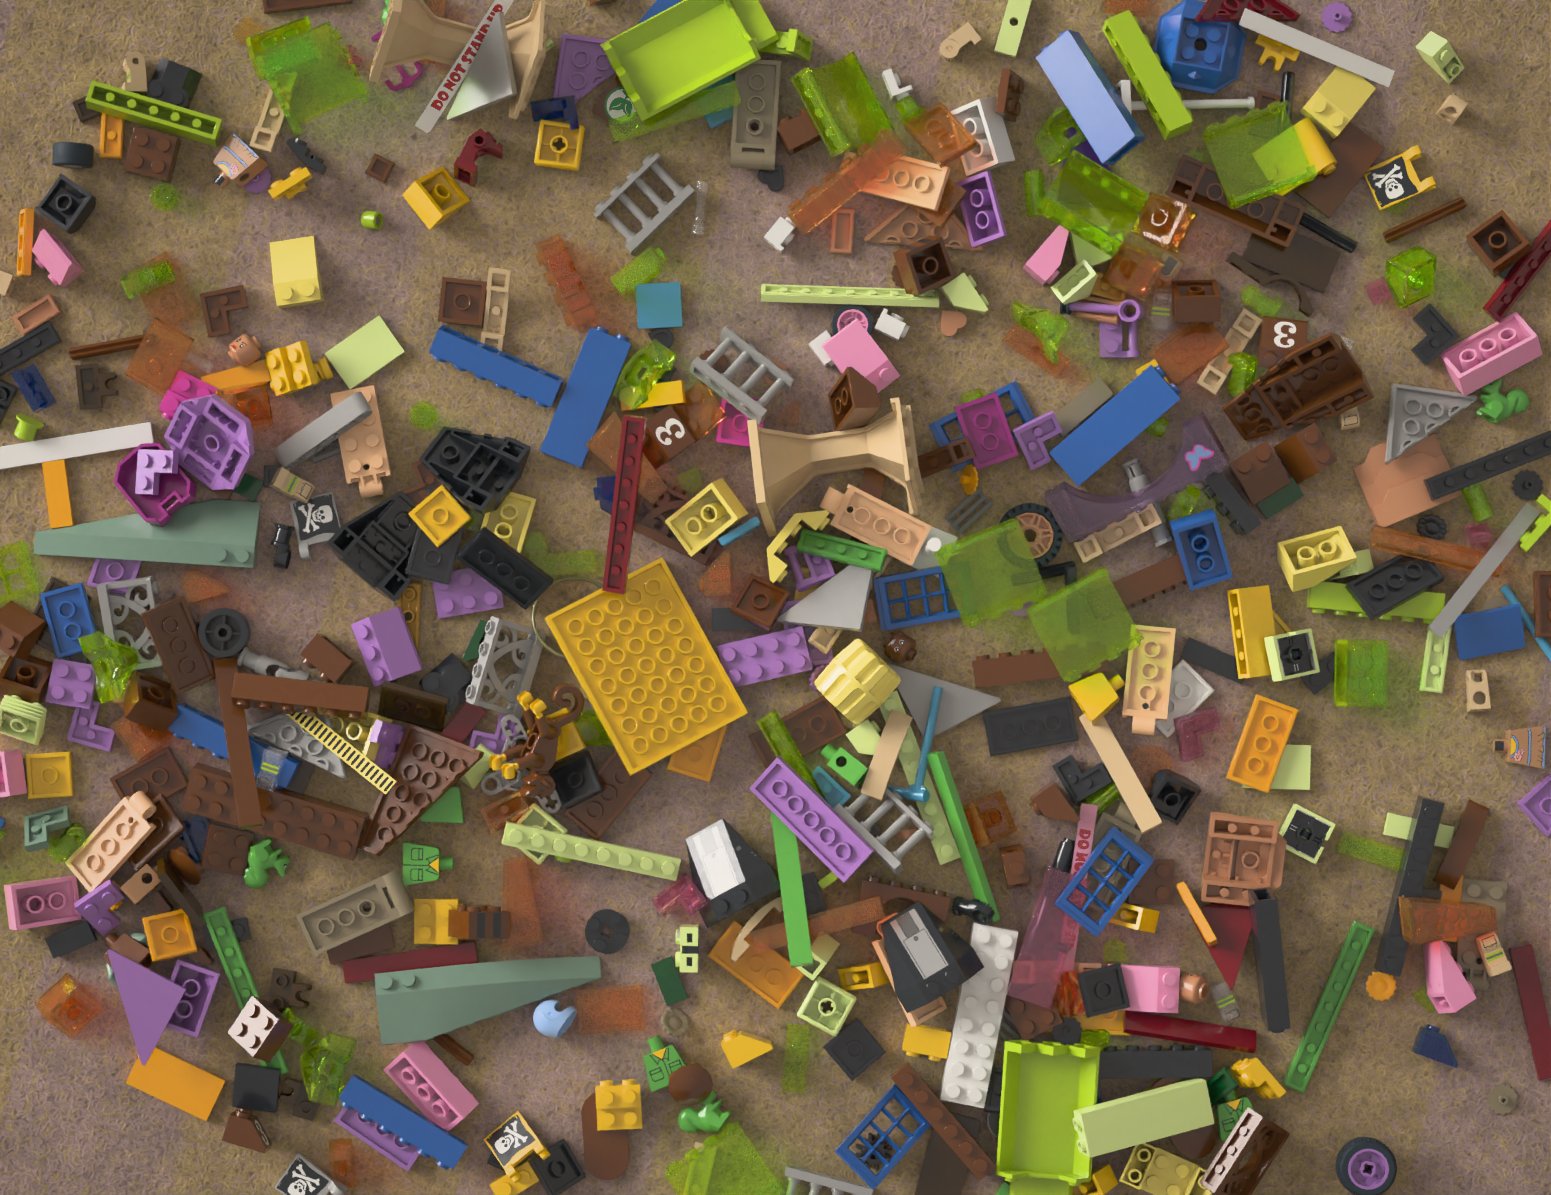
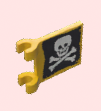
M1418 145L1411 147L1400 155L1370 167L1364 174L1380 211L1418 194L1436 189V183L1432 176L1420 182L1411 161L1422 157Z
M519 1111L483 1139L504 1168L508 1177L512 1178L515 1183L523 1178L515 1166L529 1154L535 1151L543 1160L551 1155Z

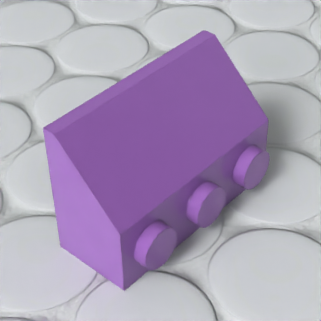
M990 170L956 182L955 185L971 247L986 246L1004 240L1007 233Z
M400 606L351 624L374 687L383 685L384 681L392 682L423 669Z
M182 957L177 959L170 980L185 987L186 991L166 1027L198 1038L220 973Z

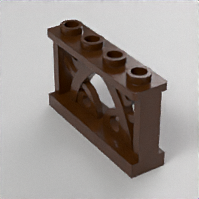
M656 476L653 480L648 478L637 500L635 519L643 502L651 512L640 523L634 522V531L706 565L719 537L709 544L705 554L699 551L691 557L675 535L672 539L667 537L669 526L665 522L666 518L662 515L666 511L681 508L691 498L685 496L686 491L674 486L671 489L665 486L666 481ZM653 490H659L664 495L662 500H657L655 497V503L658 505L657 508H653L648 501V495ZM669 494H671V495H673V496H675V497H678V498H680V499H682V500H676V501H671V502H669V501H670V495H669ZM657 516L662 520L664 524L663 528L660 530L655 529L654 524L656 522H659L658 520L654 519Z
M1247 1107L1199 1183L1216 1195H1252L1290 1133ZM1253 1148V1154L1248 1162L1239 1169V1164L1245 1154Z

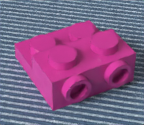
M179 369L171 388L167 390L158 410L163 412L161 416L172 421L181 402L197 397L218 394L220 389Z
M723 398L716 443L750 447L747 420L751 419ZM764 421L759 425V427L763 428Z

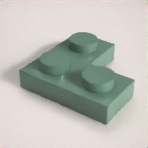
M68 805L24 816L25 848L27 852L49 847L50 831L71 826Z

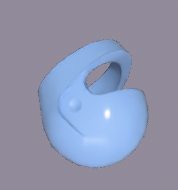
M546 1000L540 1003L534 1011V1025L543 1035L560 1038L572 1024L577 1015V1010L570 1006L558 1012L560 1001Z

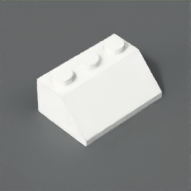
M997 97L978 99L948 112L966 176L994 169L1015 161L1003 118L995 113Z

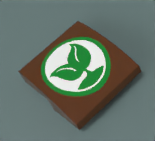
M616 76L592 111L628 137L641 119L621 85L618 76Z

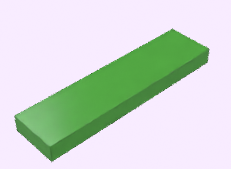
M804 528L796 547L798 552L882 573L888 555L886 549Z

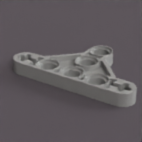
M508 714L502 718L501 729L506 737L502 750L504 752L515 747L516 740L525 739L527 741L529 736L516 715ZM508 720L517 722L514 726L519 734L513 736L512 730L505 728ZM515 758L509 762L502 761V765L505 763L514 764L515 761L518 760V758ZM525 768L519 771L516 769L517 776L512 780L502 777L501 770H493L482 777V790L488 795H494L504 789L520 793V787L525 784L521 778L529 774L531 770ZM489 778L497 781L496 788L492 790L487 789L484 785L485 781ZM556 789L550 795L552 800H557L552 808L550 805H545L548 803L546 797H534L538 799L541 807L547 813H555L561 807Z

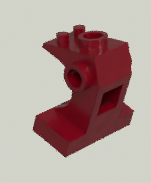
M481 128L469 136L460 156L457 157L454 163V178L475 187L478 180V165H475V161L478 157L485 154L502 160L503 145L500 142L496 144L495 138L488 131L485 133Z

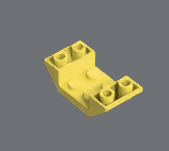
M827 510L794 514L768 546L766 551L771 583L774 584L775 581L780 583L788 573L785 570L788 565L774 554L776 552L779 555L788 545L785 540L789 535L794 537L801 529L802 525L799 524L801 521L813 531L817 529L822 531L830 521L827 518L829 515Z
M1149 1143L1134 1146L1119 1180L1153 1195H1212L1213 1193L1199 1183L1207 1169Z

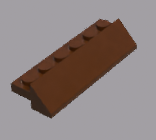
M1185 154L1182 155L1165 193L1169 197L1287 248L1306 208L1281 195Z

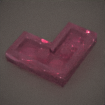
M1211 706L1173 719L1181 761L1188 762L1204 756L1201 735L1220 729L1217 708Z
M684 873L651 900L664 918L681 904L692 917L709 903L687 873Z

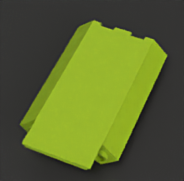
M683 0L600 45L637 114L644 121L761 59L758 51L779 40V37L758 0Z
M1029 1040L1005 1041L996 1175L1005 1177L1004 1180L1010 1182L1009 1195H1073V1186H1081L1083 1182L1091 1181L1093 1157L1089 1158L1079 1151L1077 1146L1079 1135L1078 1131L1074 1128L1073 1118L1075 1117L1074 1110L1096 1105L1100 1047L1078 1043L1064 1045L1061 1042L1043 1041V1043L1029 1042Z

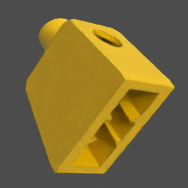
M1099 672L1069 685L1068 688L1090 723L1094 725L1119 702V697L1115 691L1123 687L1125 683L1119 674L1107 680L1103 673Z

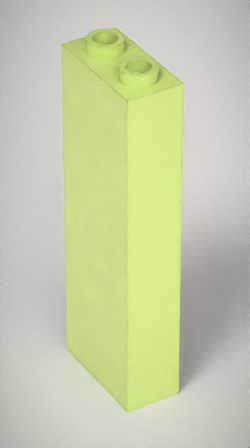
M1199 1077L1074 1110L1075 1117L1073 1118L1074 1128L1078 1131L1079 1135L1077 1140L1078 1149L1089 1158L1215 1124L1206 1080Z

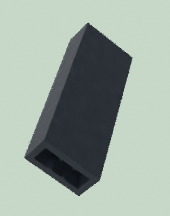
M1270 887L1248 890L1261 1018L1268 1031L1281 1033L1285 1029H1291L1278 902Z

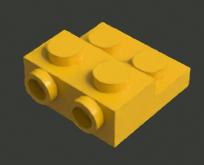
M306 340L265 353L264 365L270 372L272 380L270 387L276 396L288 395L318 383Z
M567 707L546 717L555 720L568 713L570 709ZM575 721L561 727L562 731L558 737L556 761L586 748ZM528 728L527 735L529 736L531 730Z
M414 899V944H459V939L463 938L448 936L449 909H457V905H463L459 904V899Z
M1246 1058L1243 1061L1240 1059L1231 1066L1233 1073L1241 1083L1239 1086L1245 1089L1255 1087L1256 1094L1262 1099L1280 1098L1286 1093L1285 1089L1258 1058Z
M636 1079L622 1080V1084H613V1080L600 1081V1085L595 1086L598 1131L643 1128L641 1083H636Z

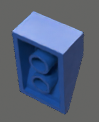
M1213 509L1169 522L1190 591L1233 578L1217 517Z

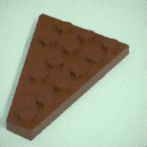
M408 723L388 772V775L397 782L386 794L380 791L357 848L381 856L483 757L484 752Z

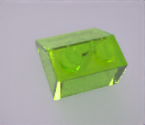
M1418 245L1386 260L1385 281L1398 307L1401 309L1432 295L1434 292L1437 255Z

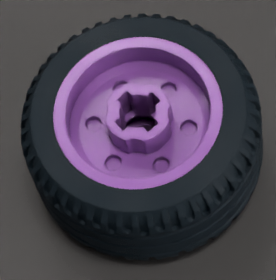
M1371 1137L1355 1138L1347 1142L1338 1153L1336 1159L1337 1177L1341 1184L1354 1195H1381L1391 1187L1396 1178V1159L1392 1151L1377 1139ZM1365 1164L1369 1165L1368 1171L1364 1170Z

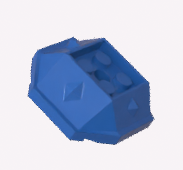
M1183 0L1159 17L1153 52L1158 54L1161 66L1164 71L1169 73L1174 88L1213 95L1238 79L1247 34L1243 27L1239 25L1240 22H1196L1194 19L1206 2ZM1196 41L1203 42L1205 50H1196L1194 43Z

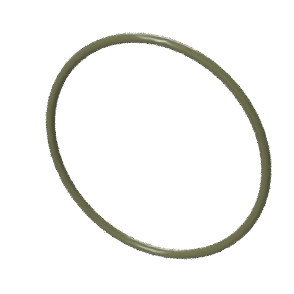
M578 576L564 577L554 581L553 584H551L535 600L532 609V625L534 632L540 643L547 650H549L550 652L559 657L566 658L564 654L556 652L555 650L550 648L542 640L538 633L535 623V611L537 604L542 595L550 587L566 580H583L595 584L599 588H603L601 584L592 579Z

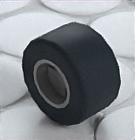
M56 142L53 144L52 164L65 168H92L94 147L85 143Z

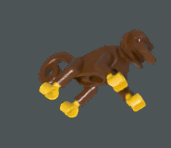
M560 684L556 686L552 693L554 703L562 708L571 706L569 699H562L564 693H571L575 699L573 708L555 720L541 713L547 708L542 700L539 698L534 700L533 696L526 690L517 696V700L523 706L522 712L527 727L531 730L525 745L519 744L502 752L503 755H491L489 757V767L493 770H501L502 777H505V779L515 778L516 769L521 771L529 768L531 770L529 774L521 778L525 784L520 787V794L525 798L535 796L544 798L552 795L555 791L556 783L548 772L556 761L558 737L562 731L561 727L576 720L584 708L583 694L577 687L571 684ZM515 758H518V760H516L514 764L505 763L502 765V761L509 762Z

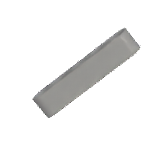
M356 392L281 443L273 452L281 466L289 471L369 417L373 410L362 392Z

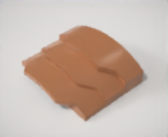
M1435 434L1424 438L1388 465L1385 464L1386 442L1372 447L1367 454L1365 462L1353 467L1378 529L1462 495L1461 490L1431 501L1423 480L1451 470Z
M1210 813L1203 864L1201 901L1249 906L1248 890L1270 887L1274 892L1281 886L1287 841L1278 832L1279 821L1235 816L1230 813Z

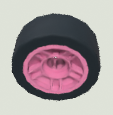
M844 305L833 316L831 323L832 334L836 335L849 322L857 318L871 336L874 326L873 318L869 311L861 305Z

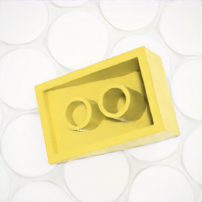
M1337 66L1300 110V113L1306 118L1309 117L1318 128L1334 140L1376 88L1362 76Z
M314 236L271 242L273 285L277 307L281 309L324 302Z
M721 478L709 484L666 519L665 522L692 557L736 525L749 513L724 479Z
M510 492L497 510L485 513L481 529L485 526L521 554L536 499Z
M1341 526L1277 543V561L1292 592L1314 587L1357 561V557Z
M368 712L367 720L353 722L347 718L338 717V719H332L335 732L369 760L375 761L380 744L369 741L375 720L390 723L393 720Z

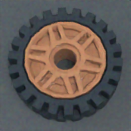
M1035 503L1020 504L1006 512L999 522L996 533L997 545L1003 557L1012 565L1023 569H1036L1050 563L1058 554L1063 539L1062 527L1057 516L1045 506ZM1026 530H1031L1035 533V540L1033 542H1027L1024 539V532Z

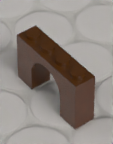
M868 876L867 880H862L852 933L874 937L881 908L889 900L898 897L908 898L915 903L920 901L946 924L951 897L946 896L947 892L934 889L933 893L924 892L925 887L912 885L910 889L902 887V882L890 880V883L886 884L881 883V878Z

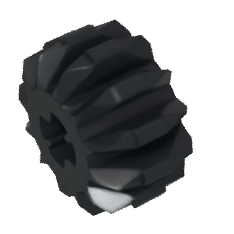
M869 1132L868 1142L873 1146L880 1139L881 1135L877 1133L876 1138L873 1139L872 1133ZM884 1140L878 1146L877 1151L884 1158L890 1159L892 1155L886 1152L891 1151L892 1146H884L888 1143ZM861 1144L855 1145V1148L862 1150L856 1152L855 1155L858 1158L864 1157L868 1152V1148ZM870 1156L866 1160V1166L871 1169L872 1164H874L876 1171L879 1170L878 1163L884 1166L876 1156Z

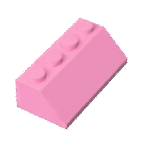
M1514 312L1503 318L1500 323L1496 322L1445 349L1439 354V357L1455 386L1465 397L1543 355L1538 336L1521 316Z
M423 1041L413 1042L383 1069L426 1118L447 1131L457 1125L479 1104L474 1096L460 1083L459 1079L451 1073L443 1061Z

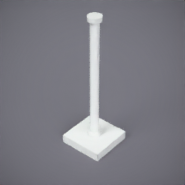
M1121 80L1113 86L1130 114L1132 110H1148L1143 101L1131 100L1130 80ZM1253 96L1247 99L1182 100L1186 109L1248 108V110H1254L1255 106Z
M931 527L911 567L924 569L946 565L958 537Z

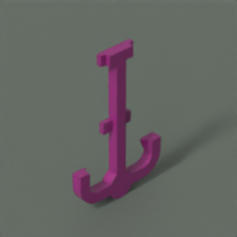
M382 31L371 37L373 42L377 39L380 40ZM418 61L414 63L418 71L413 76H406L400 65L395 66L403 78L402 83L393 86L389 80H386L385 83L388 88L398 91L403 87H411L414 80L422 74L420 63Z

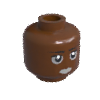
M901 631L890 633L883 644L885 655L898 664H904L907 660L911 662L917 654V650H915L916 641Z

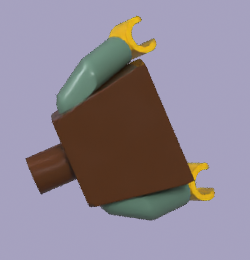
M111 933L106 937L105 943L111 949L147 968L153 964L146 934L133 933L128 935L124 933L118 937L115 933ZM106 952L104 959L107 962L108 979L118 988L111 962Z

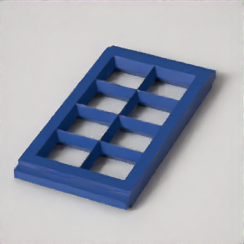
M1016 381L990 393L997 392L998 398L1006 394L1010 396L1015 409L1005 413L1006 418L1018 412L1023 424L1035 419ZM956 412L929 425L939 447L964 438V435L951 441L943 427L956 420L961 429ZM1013 433V434H1012L1013 440L1016 441L1015 435H1014V433ZM967 460L950 468L952 472H955L973 463V460Z
M969 561L873 578L881 631L978 613ZM958 571L960 587L946 590L944 573ZM939 574L941 591L927 593L925 577ZM920 578L922 594L908 597L906 580ZM900 581L903 598L889 600L887 584ZM961 592L964 608L950 610L947 594ZM942 595L945 611L931 614L928 597ZM923 598L926 615L912 617L909 601ZM904 602L906 618L893 621L890 604Z
M1112 826L1058 897L1054 905L1093 936L1097 937L1155 859ZM1111 841L1124 851L1117 862H1114L1103 853ZM1127 854L1141 864L1133 875L1119 866ZM1099 857L1112 866V869L1105 878L1092 869V866ZM1116 870L1129 879L1121 891L1108 882ZM1088 872L1101 882L1093 894L1080 884ZM1104 885L1118 895L1110 906H1107L1096 897ZM1076 888L1089 897L1082 909L1068 899ZM1092 901L1106 911L1098 922L1085 913Z
M895 1083L840 1144L835 1153L874 1190L931 1124ZM892 1098L905 1108L897 1119L885 1108ZM881 1111L893 1122L886 1132L873 1122ZM908 1112L920 1123L912 1134L900 1123ZM869 1124L881 1135L880 1139L873 1146L861 1135ZM896 1126L908 1137L901 1147L888 1136ZM857 1138L869 1149L861 1160L849 1149ZM884 1140L897 1151L889 1161L876 1150ZM872 1153L884 1164L877 1174L873 1173L864 1164Z

